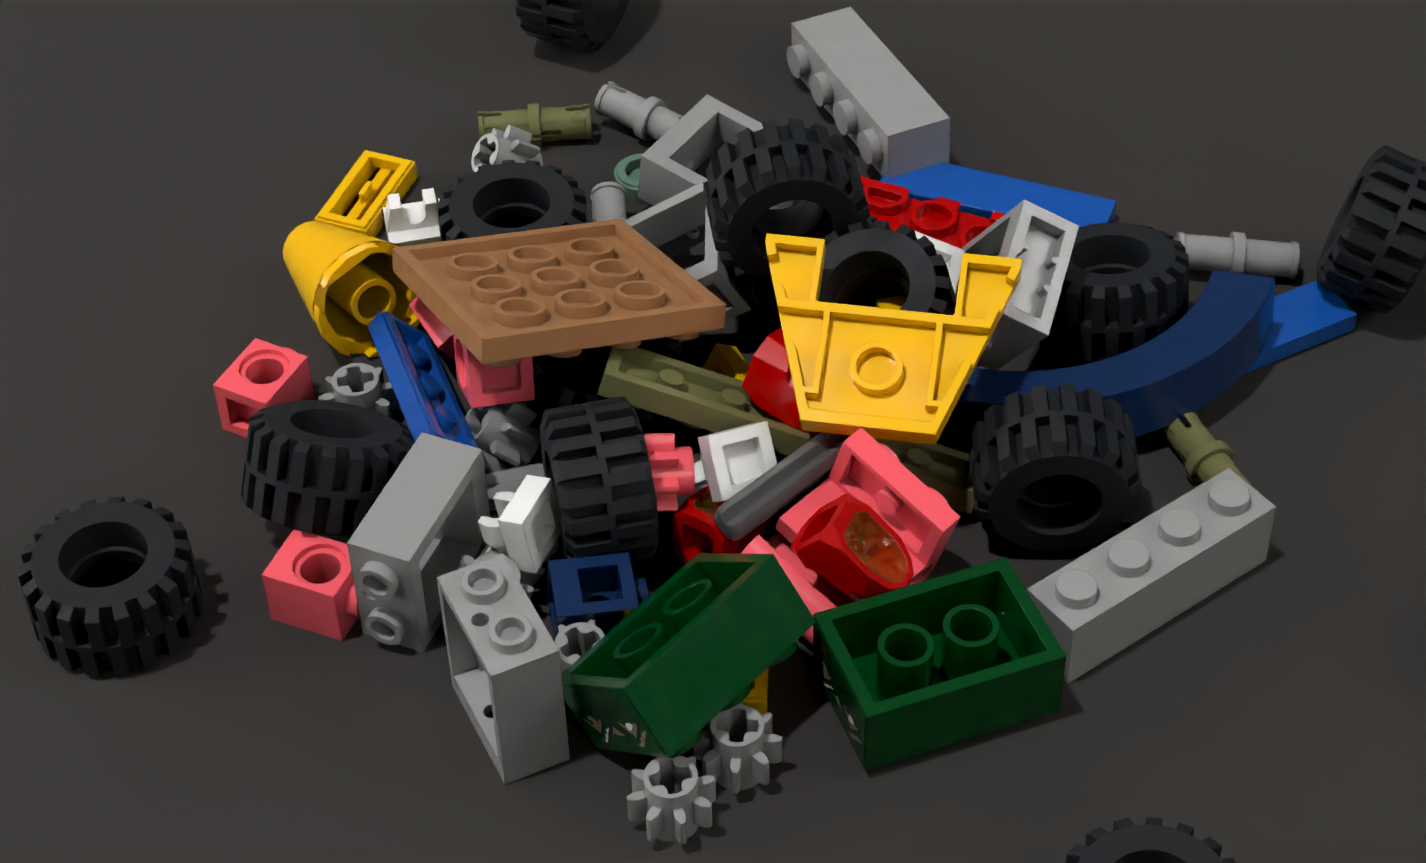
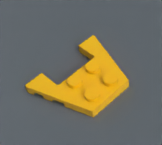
M766 233L767 257L802 430L851 436L859 428H863L871 437L877 439L936 445L1021 279L1022 259L963 253L955 313L953 315L820 302L819 294L826 255L825 239Z

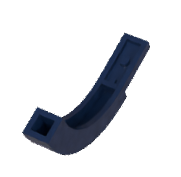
M1212 270L1203 293L1194 306L1178 322L1150 341L1104 360L1073 367L1037 371H1003L975 368L944 428L967 431V445L969 449V442L972 441V430L976 422L985 421L984 412L993 404L1002 406L1005 404V396L1016 391L1022 395L1030 393L1031 387L1046 384V389H1057L1060 384H1074L1075 390L1081 392L1089 387L1100 391L1102 400L1114 399L1121 405L1122 414L1129 415L1135 437L1168 426L1177 418H1184L1183 414L1194 413L1215 400L1235 384L1253 364L1265 346L1273 327L1275 278Z

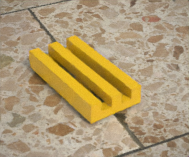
M364 150L314 218V221H321L376 237L385 224L382 207H386L387 195L399 193L400 199H403L418 177L416 162ZM376 168H381L374 177V179L372 181H368V179L374 173ZM359 194L358 201L350 210L348 215L342 216L348 209L350 204L353 202L355 197Z

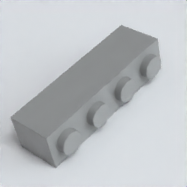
M851 6L791 23L792 46L787 48L786 56L792 75L795 78H800L810 89L816 104L824 106L830 113L840 133L848 135L855 143L866 164H872L881 176L884 173L889 179L943 162L949 163L950 117Z
M1228 468L1027 588L1026 591L1066 655L1063 682L1066 685L1265 562L1276 506Z

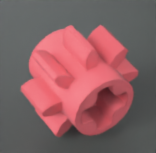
M674 433L644 434L652 470L657 511H678L677 497L693 496L695 468L691 446L675 447Z

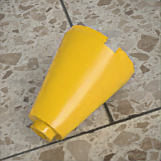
M308 221L297 226L288 235L283 247V259L319 334L330 346L335 348L340 354L351 356L350 354H365L367 357L379 356L367 326L380 310L383 312L387 311L415 328L418 327L420 321L409 306L417 296L393 272L392 248L401 246L321 221Z

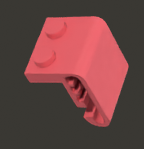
M859 428L843 442L829 477L778 519L775 529L779 532L767 542L758 535L741 552V554H774L812 616L821 611L862 600V598L854 593L844 594L819 573L805 568L790 548L801 527L820 507L846 493L869 505L902 538L912 559L914 574L910 585L923 582L930 575L961 517L949 506L947 500L938 491L927 487L900 463L897 455L888 446L878 443L863 428ZM813 625L802 635L812 646Z

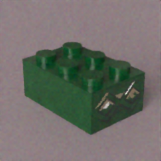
M698 553L562 673L564 700L597 749L664 758L677 757L697 744L702 736L701 729L719 712L729 710L742 702L750 693L751 687L749 684L767 667L775 666L789 658L798 648L797 639L814 625L816 621L774 554Z
M1006 557L813 614V618L816 621L813 625V669L865 771L1060 710L1066 655Z

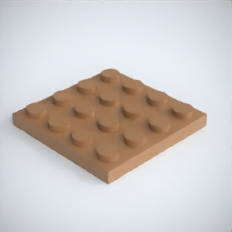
M622 219L392 248L393 272L481 364L493 367H511L519 364L521 358L541 355L571 358L580 355L582 349L602 346L616 349H631L640 346L642 340L662 337L675 340H691L699 337L703 331L725 328L726 304Z

